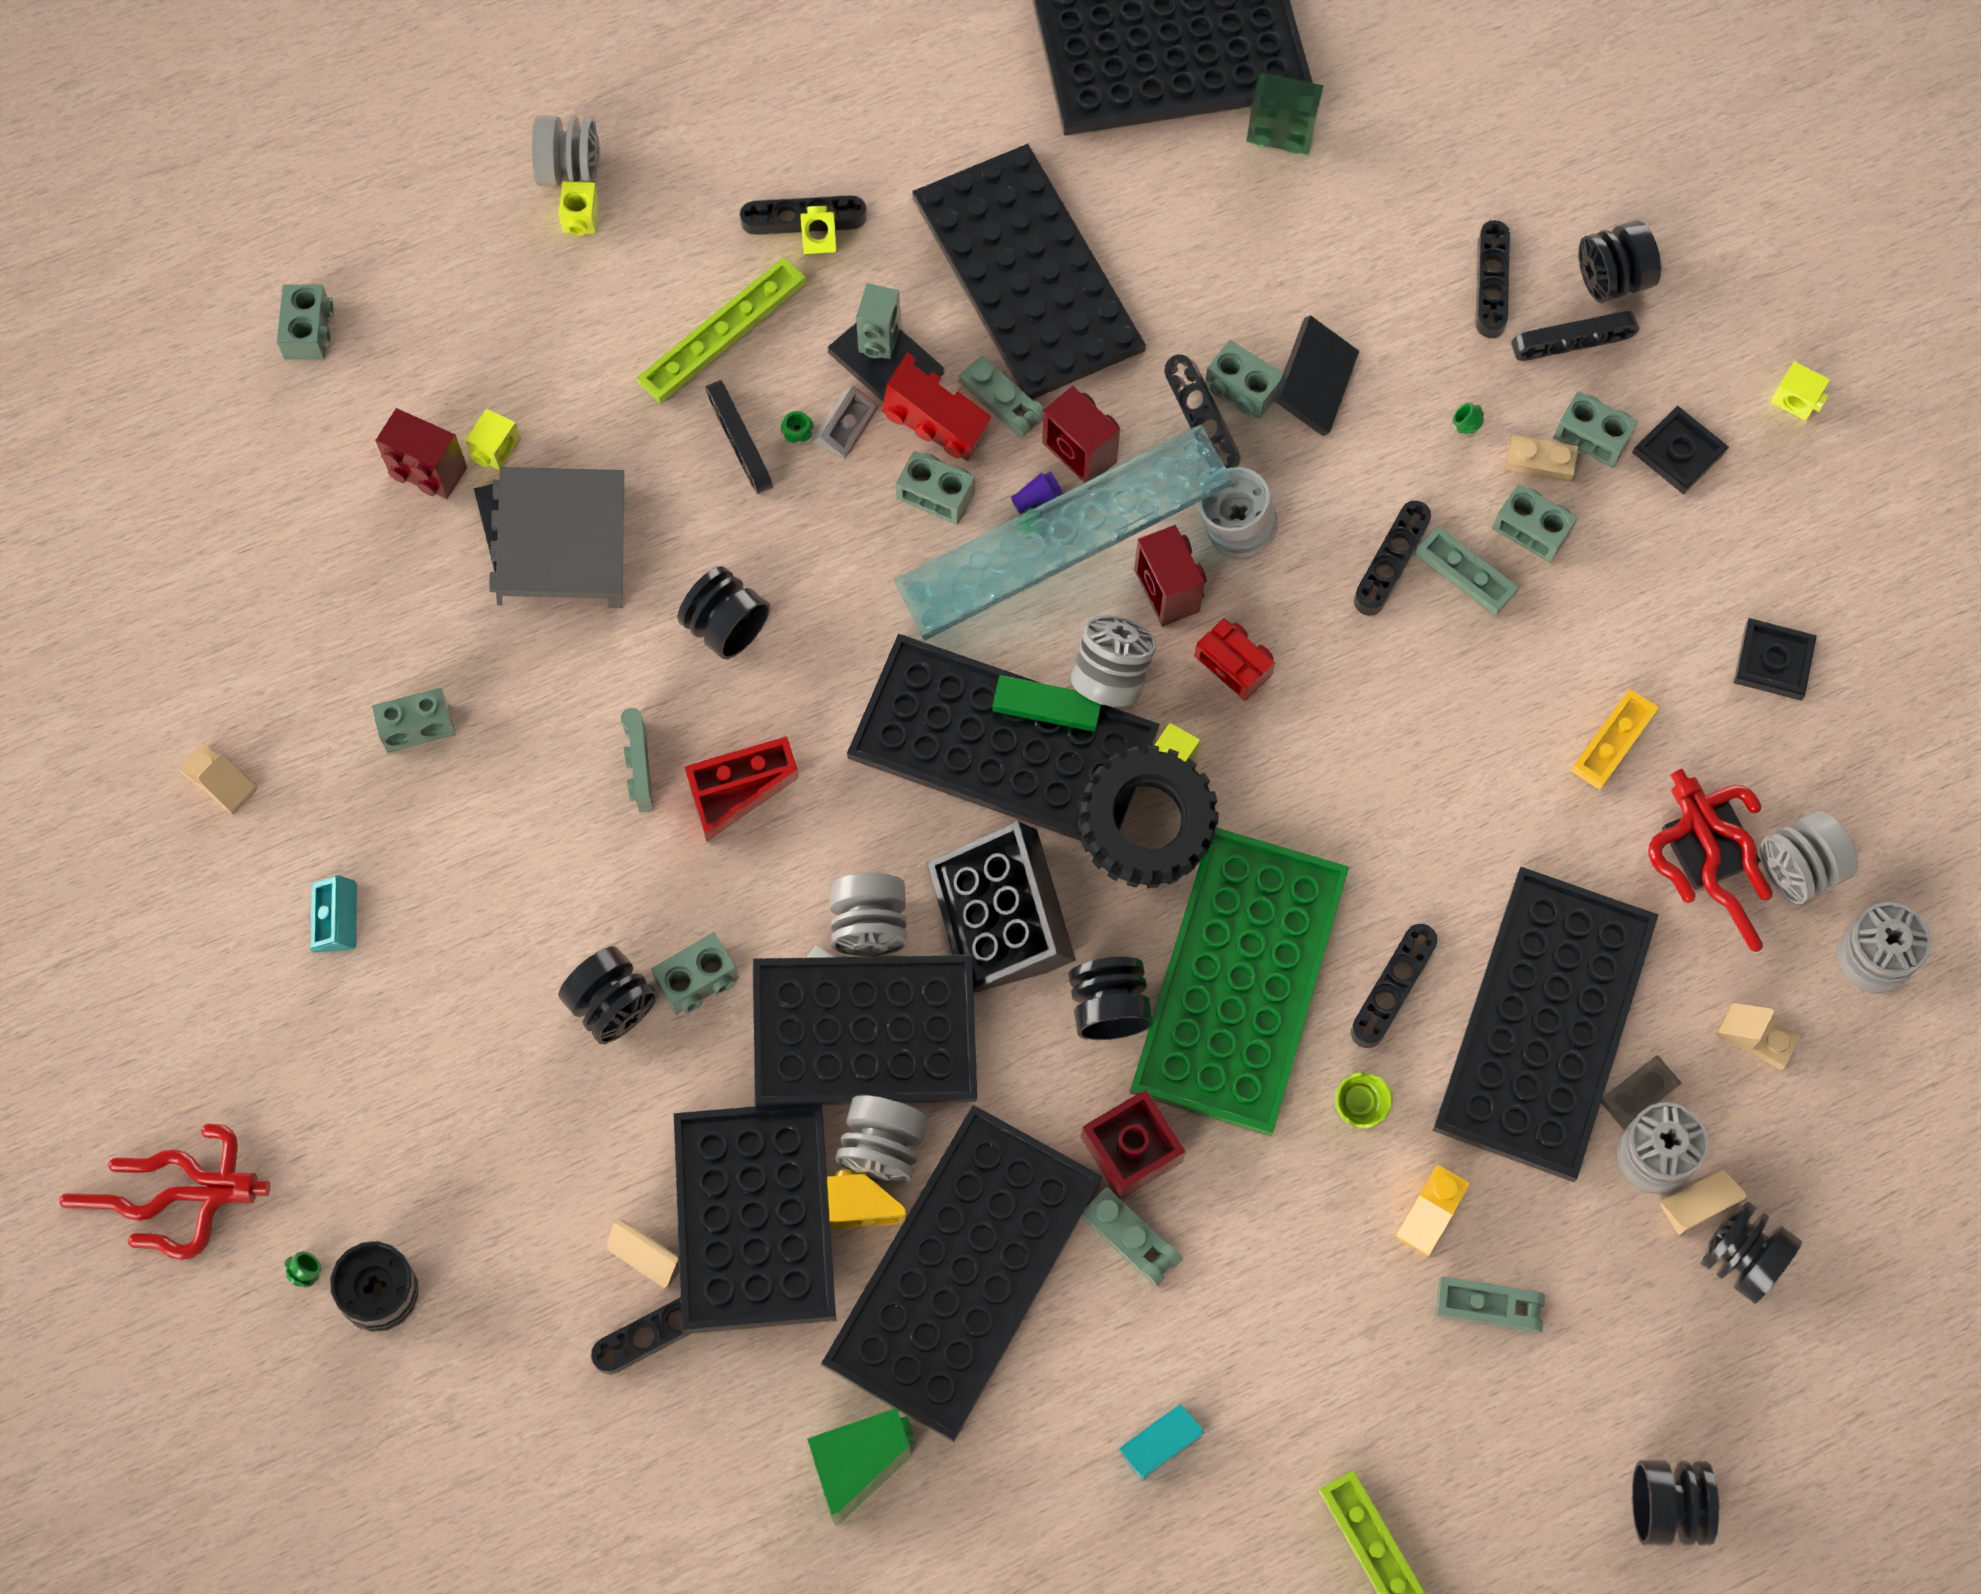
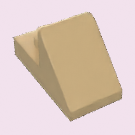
M204 743L179 767L183 775L232 814L257 790V787L223 754L218 755Z
M1739 1003L1731 1004L1716 1033L1717 1036L1780 1070L1787 1066L1801 1038L1800 1035L1771 1020L1775 1013L1774 1010Z

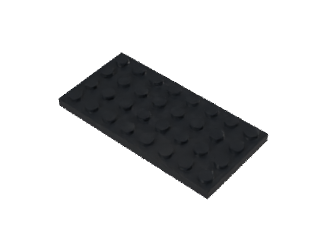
M1028 143L912 191V198L1014 380L1030 399H1035L1145 351L1146 344Z
M898 633L848 749L847 759L1083 841L1082 833H1079L1078 830L1080 815L1078 811L1080 801L1093 773L1100 765L1106 764L1108 758L1116 753L1122 755L1128 748L1138 746L1139 750H1146L1148 745L1154 744L1159 731V723L1102 704L1096 732L993 712L992 706L1000 675L1033 682L1037 681ZM1137 787L1126 791L1116 803L1114 820L1119 832Z
M1520 866L1432 1131L1575 1182L1581 1169L1658 914Z
M972 1105L821 1362V1366L894 1409L897 1408L901 1413L954 1443L1082 1217L1085 1208L1095 1194L1103 1176L979 1107Z

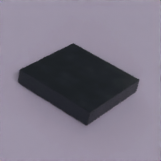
M1677 405L1634 447L1632 453L1684 495L1727 453L1729 446Z
M1748 618L1744 628L1733 683L1802 701L1806 694L1817 635Z
M1729 801L1713 807L1720 819L1743 828ZM1681 818L1665 824L1662 830L1675 826L1680 822ZM1692 828L1688 834L1671 842L1670 845L1694 890L1704 887L1702 883V869L1706 861V852ZM1711 830L1721 852L1720 865L1716 873L1717 881L1744 871L1742 849L1738 842ZM1757 854V864H1759L1761 860Z

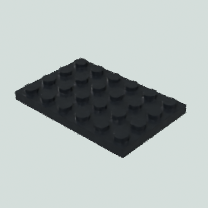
M972 955L753 959L755 1106L851 1104L852 1099L856 1096L882 1097L900 1103L977 1101Z
M822 1105L752 1106L673 1113L683 1334L837 1321Z

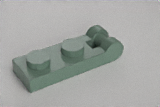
M983 355L958 375V382L1019 437H1024L1030 431L1032 424L1035 422L1040 423L1043 420L1044 407L1030 399ZM1020 410L1025 413L1022 416L1016 415Z
M628 708L622 712L621 721L625 734L630 739V747H624L626 767L633 769V779L627 780L630 801L636 800L639 812L653 811L646 729L641 712L636 708Z
M1107 1186L1087 1205L1082 1214V1218L1154 1286H1158L1165 1279L1163 1274L1171 1266L1175 1268L1183 1260L1176 1249L1167 1244ZM1152 1249L1159 1255L1153 1264L1144 1258Z
M1441 1276L1439 1279L1435 1317L1540 1334L1543 1327V1320L1539 1319L1540 1307H1544L1545 1294L1537 1291ZM1516 1303L1525 1305L1524 1316L1515 1315Z

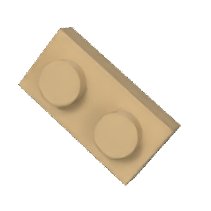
M1511 434L1505 470L1572 481L1578 446Z

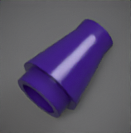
M1049 471L1044 475L1042 472L1010 498L1018 513L1022 514L1030 507L1036 509L1056 503L1057 498L1062 496L1063 492L1056 478Z

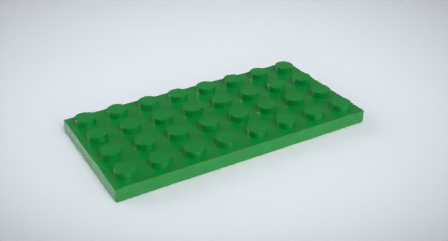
M1216 827L1213 843L1200 861L1152 1017L1153 1025L1148 1030L1130 1093L1137 1095L1146 1089L1154 1101L1272 1137L1349 866Z

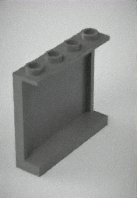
M500 467V480L493 479V500H499V509L492 510V531H498L497 541H491V561L497 562L496 572H490L489 579L490 593H496L497 605H503V596L608 598L609 608H622L624 470Z

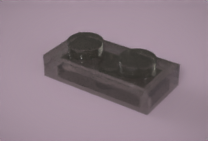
M1656 1055L1603 1096L1601 1104L1624 1130L1640 1112L1650 1105L1659 1103L1677 1089L1682 1082L1663 1060Z

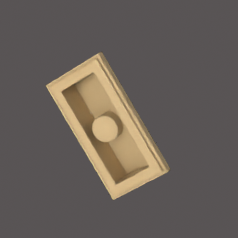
M1723 1169L1660 1201L1659 1204L1679 1236L1740 1205L1748 1197L1744 1190Z
M617 1218L615 1220L607 1242L608 1251L661 1287L668 1288L680 1272L679 1257L623 1219Z

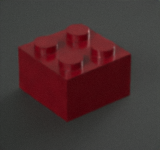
M1072 386L1043 409L1042 443L1087 486L1117 463L1120 437L1119 425L1112 416L1104 415L1087 393H1081L1076 387Z
M398 408L394 410L375 440L388 474L398 482L405 483L408 481L417 485L422 492L429 496L437 494L448 499L467 468L456 434Z
M1176 524L1137 540L1134 571L1161 626L1198 613L1201 600L1204 598V583L1207 582L1202 565L1200 563L1195 564L1191 556L1192 547L1188 537L1185 534H1180Z
M1146 1089L1082 1126V1141L1120 1199L1183 1163L1186 1151Z

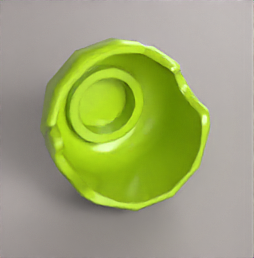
M1364 1072L1354 1073L1343 1079L1335 1092L1336 1111L1345 1123L1356 1128L1368 1129L1386 1120L1393 1107L1390 1088L1384 1079L1373 1074Z

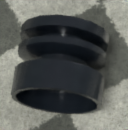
M1635 220L1613 228L1612 232L1603 230L1597 234L1593 233L1581 238L1578 248L1580 271L1589 293L1597 302H1608L1614 298L1617 299L1625 296L1627 291L1636 293L1658 285L1661 278L1660 253L1652 232L1644 222Z
M719 566L704 574L693 585L679 607L677 618L683 627L690 629L691 633L696 637H704L705 645L718 656L727 660L742 652L756 638L768 619L770 603L753 589H744L741 579L733 576V573L726 567Z
M614 946L599 950L577 966L566 978L558 993L559 999L575 1017L584 1016L582 1022L587 1031H592L594 1039L599 1044H608L628 1033L649 1013L658 997L657 991L651 984H646L642 974H632L634 969L632 963Z
M1126 956L1107 957L1085 962L1072 968L1068 973L1070 985L1074 987L1071 990L1072 999L1081 1003L1074 1009L1078 1037L1096 1041L1119 1039L1139 1034L1148 1030L1153 1025L1149 997L1141 994L1147 989L1146 978L1143 977L1145 971L1142 960Z
M1747 1201L1740 1209L1730 1214L1720 1225L1708 1242L1706 1254L1700 1263L1710 1269L1721 1257L1724 1262L1716 1275L1723 1279L1736 1268L1740 1271V1274L1735 1282L1734 1289L1756 1304L1771 1289L1788 1267L1803 1241L1783 1226H1779L1769 1236H1766L1762 1232L1769 1216L1762 1213L1751 1225L1748 1221L1754 1213L1756 1206Z
M379 1241L362 1242L346 1250L336 1261L330 1276L331 1295L339 1310L357 1328L370 1332L389 1331L404 1323L414 1311L419 1297L418 1280L405 1256L392 1245ZM380 1282L384 1288L381 1290V1297L375 1298L370 1292L374 1291L373 1284Z
M1640 1460L1636 1463L1632 1481V1507L1636 1533L1642 1545H1671L1674 1541L1676 1530L1684 1546L1693 1545L1695 1540L1700 1546L1713 1545L1719 1526V1496L1715 1474L1711 1465L1707 1461H1696L1691 1466L1688 1461H1680L1676 1465L1673 1476L1671 1467L1666 1461Z

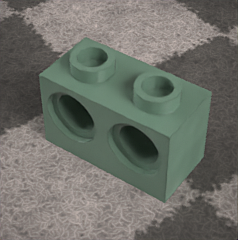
M870 283L866 284L856 315L859 352L872 358L883 357L891 359L901 327L899 290Z
M283 284L277 344L284 359H324L325 347L331 344L328 318L333 317L334 305L332 298H328L323 284Z
M1229 340L1207 367L1205 383L1213 394L1227 398L1236 404L1237 408L1243 413L1252 414L1260 419L1273 403L1283 372ZM1230 371L1233 372L1234 375H1227L1223 372ZM1256 388L1263 392H1253L1251 389Z
M1577 391L1562 416L1553 438L1565 444L1578 446V451L1614 468L1629 442L1638 421L1631 418L1624 411L1615 410L1601 403L1594 396L1585 395ZM1577 417L1584 418L1587 422L1580 421ZM1607 432L1613 433L1617 437H1612L1608 435Z
M913 451L896 482V496L898 500L958 525L975 493V476L971 475L969 471L959 466L952 467L942 463L932 454H921ZM918 476H926L929 479L925 481H918L915 478ZM949 489H956L959 492L956 494H948L945 491Z
M1518 484L1498 512L1492 529L1551 563L1570 536L1578 518L1572 515L1567 508L1555 505L1543 498L1535 489L1526 488ZM1516 510H1523L1528 515H1521ZM1545 527H1552L1557 532H1550Z
M442 688L372 705L378 735L387 753L456 735L450 707Z
M714 932L651 968L656 983L676 1015L682 1011L688 1013L697 1009L703 1003L704 998L713 993L721 994L733 987L734 981L739 979L736 966ZM716 961L722 964L721 968L715 973H707L703 970L709 962ZM679 980L690 982V986L682 992L672 990L674 983Z

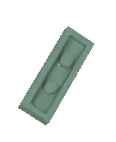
M1437 526L1416 550V556L1494 616L1505 607L1519 589L1516 584L1440 526Z

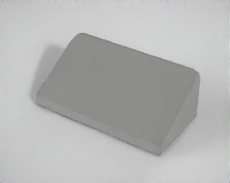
M853 385L844 389L811 441L815 445L841 458H845L878 405Z

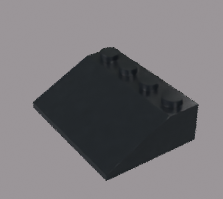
M1017 821L927 862L952 954L972 955L973 993L1042 975L1076 961L1037 829Z

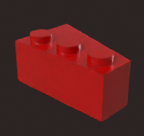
M907 352L887 383L881 412L885 413L891 422L898 425L904 424L914 430L915 434L921 439L939 444L952 457L963 458L969 461L987 432L992 416L959 391L953 395L938 384L941 377L934 372H931L929 376L913 365L916 358Z
M787 736L684 766L706 842L798 779V769Z

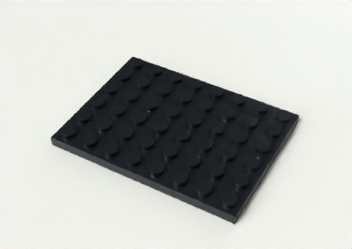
M1032 0L1064 136L1310 98L1314 95L1312 78L1290 0Z

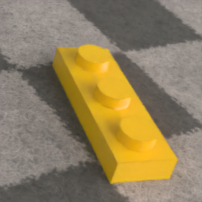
M1629 688L1573 765L1571 772L1601 790L1656 714L1659 707Z

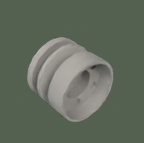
M537 115L532 135V165L536 184L560 186L564 171H567L569 182H579L581 175L582 182L595 183L600 164V142L595 119L593 117H584L580 129L579 119L571 117L567 131H564L559 116Z
M1234 467L1226 468L1213 474L1203 484L1199 494V511L1205 523L1208 536L1216 549L1225 555L1236 558L1249 557L1263 551L1273 541L1278 529L1277 513L1272 503L1270 490L1263 477L1253 470Z
M1108 615L1090 619L1085 626L1083 638L1079 645L1080 651L1076 655L1071 670V684L1084 697L1102 705L1119 707L1137 702L1147 677L1146 672L1152 662L1151 658L1156 650L1155 638L1149 630L1127 618Z
M1814 811L1795 821L1790 828H1782L1777 834L1765 837L1760 843L1762 862L1769 878L1777 890L1794 904H1804L1810 901L1813 896L1821 895L1826 890V887H1836L1852 878L1858 871L1856 851L1849 836L1842 826L1824 811Z
M857 873L838 878L830 884L831 912L837 915L831 920V928L834 932L831 935L833 949L848 955L873 956L893 953L907 945V931L904 930L907 927L906 917L900 914L906 909L905 881L890 874Z
M1894 902L1878 903L1865 910L1845 931L1838 942L1836 956L1840 970L1853 985L1861 990L1872 993L1891 992L1904 984L1924 964L1930 955L1932 939L1927 924L1917 912L1906 905ZM1889 939L1893 944L1889 945L1886 940Z
M875 1096L854 1097L846 1122L850 1128L858 1133L842 1135L841 1144L844 1147L838 1149L836 1162L846 1169L854 1170L857 1174H866L873 1180L894 1183L911 1181L913 1168L909 1165L916 1163L917 1154L906 1146L921 1144L927 1124V1116L911 1106L890 1099Z
M1669 1102L1653 1104L1640 1112L1624 1130L1617 1143L1616 1158L1620 1171L1630 1184L1644 1192L1655 1194L1667 1193L1676 1190L1701 1168L1708 1155L1709 1138L1705 1125L1691 1110L1680 1104ZM1663 1138L1669 1140L1668 1146L1671 1148L1670 1150L1665 1148V1141L1662 1140Z

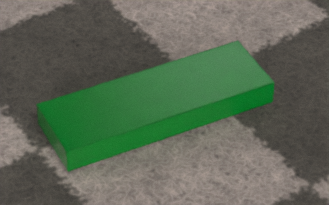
M1003 675L999 676L992 706L993 712L1096 732L1101 704L1087 699L1077 690Z

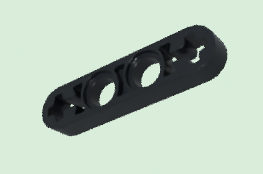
M853 195L760 200L744 204L740 210V220L745 232L753 235L802 232L801 214H808L807 207L827 206V212H834V209H838V217L834 216L835 230H848L864 225L867 218V210L863 199ZM849 209H855L854 216H849ZM787 210L796 214V217L788 222L782 221L778 217L780 213ZM769 213H772L773 221H769ZM753 214H758V221H751ZM815 220L810 224L809 232L828 231V226L822 220Z
M1498 220L1486 222L1481 228L1478 239L1476 329L1479 334L1487 338L1500 336L1504 332L1508 320L1510 231L1505 223ZM1490 233L1496 234L1498 239L1496 248H1491L1492 236ZM1489 259L1497 260L1502 265V268L1495 271L1490 270L1486 267L1485 261ZM1494 287L1500 291L1501 296L1496 299L1489 298L1485 295L1484 289ZM1490 310H1495L1494 322L1496 325H1490L1489 320H1487Z
M1623 311L1523 332L1513 338L1511 345L1517 360L1528 361L1627 340L1638 333L1639 325L1633 312Z
M1177 354L1172 356L1165 364V376L1208 465L1217 472L1226 468L1238 467L1240 464L1239 451L1197 364L1185 355ZM1179 363L1188 366L1184 370V374L1187 380L1192 382L1191 384L1186 385L1182 377L1175 375L1178 372L1177 365ZM1193 391H1200L1203 395V402L1198 408L1191 409L1187 403L1188 396ZM1207 420H1214L1217 423V431L1212 437L1205 438L1201 432L1202 425ZM1218 443L1222 451L1230 453V456L1226 458L1228 464L1217 463V460L1221 458L1220 453L1216 447L1211 446L1209 448V445Z
M722 380L706 385L705 390L710 404L754 492L758 495L772 489L773 485L769 473Z
M1418 500L1409 501L1399 512L1357 587L1354 606L1360 613L1367 616L1376 615L1385 606L1428 528L1431 510L1424 502ZM1417 513L1420 515V518L1416 520L1411 531L1406 527L1408 526L1410 516ZM1395 538H1403L1409 543V548L1405 551H1398L1392 547L1391 541ZM1386 564L1393 568L1395 574L1390 578H1383L1377 574L1376 568L1379 565ZM1373 585L1379 587L1375 600H1372L1371 603L1365 602V596L1370 594Z
M1415 924L1407 930L1356 1016L1351 1027V1037L1358 1046L1363 1048L1377 1046L1389 1029L1436 948L1438 942L1437 934L1429 925ZM1420 935L1426 937V945H1422L1416 957L1409 954L1415 944L1414 938L1417 939ZM1399 962L1408 964L1413 970L1412 977L1409 979L1398 978L1393 972V966ZM1380 992L1392 994L1395 998V1006L1390 1009L1381 1008L1376 1002V995ZM1374 1014L1379 1017L1373 1029L1377 1036L1370 1034L1368 1038L1364 1037L1361 1026L1365 1027Z
M681 1297L597 1341L591 1351V1359L596 1368L604 1374L612 1375L690 1335L683 1334L682 1329L673 1330L667 1323L671 1312L681 1310ZM643 1327L651 1329L654 1332L652 1344L646 1348L635 1346L633 1342L635 1332ZM626 1338L627 1345L634 1353L633 1355L628 1357L626 1351L623 1350L614 1356L616 1362L612 1365H609L607 1361H599L604 1356L603 1349L609 1346L612 1351L623 1347L619 1339Z

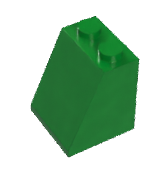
M897 1408L807 1438L834 1525L843 1522L911 1457L909 1446L915 1444V1437L908 1416L900 1418Z

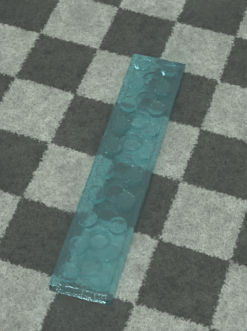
M1200 424L894 579L925 641L1232 486L1233 482Z

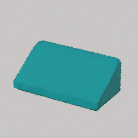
M337 875L312 883L310 951L327 952L356 948L357 884L354 880Z
M1179 1404L1118 1450L1140 1481H1143L1203 1437L1205 1432L1187 1410Z

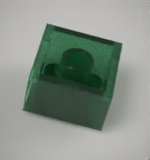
M1260 72L1252 102L1246 142L1260 147L1286 150L1292 154L1309 155L1324 85Z

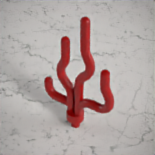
M1679 769L1670 775L1676 785L1671 789V793L1681 807L1682 818L1678 824L1661 831L1652 838L1648 848L1650 862L1657 872L1671 880L1684 902L1692 903L1696 895L1688 879L1678 867L1665 859L1662 851L1665 845L1682 838L1693 828L1706 852V861L1702 869V883L1706 892L1713 900L1727 909L1749 949L1753 952H1759L1763 948L1762 940L1742 905L1733 894L1722 888L1717 882L1716 873L1720 865L1721 852L1711 830L1738 842L1742 849V865L1748 879L1761 900H1770L1773 897V891L1757 864V847L1754 839L1743 828L1720 819L1713 807L1737 798L1744 802L1750 813L1756 814L1761 811V803L1755 793L1744 785H1730L1705 795L1697 778H1688L1684 770Z
M208 1123L202 1127L201 1134L205 1138H217L223 1142L220 1172L204 1170L195 1158L185 1151L176 1149L163 1150L149 1158H112L108 1163V1168L112 1172L149 1173L155 1172L169 1164H175L183 1168L187 1175L197 1184L204 1186L170 1187L159 1193L151 1202L142 1206L135 1205L122 1196L65 1193L61 1195L59 1204L63 1208L115 1210L127 1219L140 1221L153 1218L174 1201H205L201 1205L197 1217L195 1237L186 1245L178 1244L167 1236L159 1234L134 1233L128 1238V1244L132 1248L157 1249L170 1258L185 1260L199 1255L208 1245L213 1217L220 1206L230 1202L254 1203L256 1196L269 1195L270 1182L258 1181L255 1173H235L238 1139L234 1131L226 1125Z

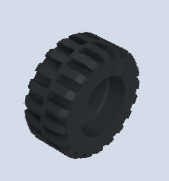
M1148 745L1146 750H1139L1138 746L1128 748L1122 755L1114 754L1108 758L1106 764L1100 765L1093 773L1080 801L1078 830L1083 836L1082 845L1085 852L1091 853L1093 856L1092 862L1098 869L1103 867L1109 872L1107 875L1109 878L1115 881L1120 878L1127 881L1126 886L1135 888L1139 884L1147 885V889L1158 888L1160 884L1167 883L1170 885L1177 882L1183 875H1188L1203 859L1216 835L1215 828L1219 821V812L1215 810V805L1218 801L1215 791H1210L1208 788L1210 780L1205 773L1200 775L1195 770L1197 764L1190 758L1185 762L1178 758V751L1170 748L1165 753L1159 751V746ZM1139 786L1154 787L1162 790L1175 801L1181 813V826L1177 836L1169 844L1157 849H1146L1130 843L1121 835L1115 824L1114 811L1119 798L1129 789Z

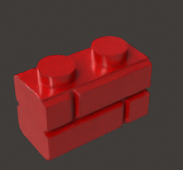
M1222 618L1210 632L1206 633L1197 642L1194 657L1244 701L1257 691L1272 676L1275 662L1273 661L1272 653L1265 646H1256L1248 639V633L1240 624L1236 622L1231 624L1225 618Z

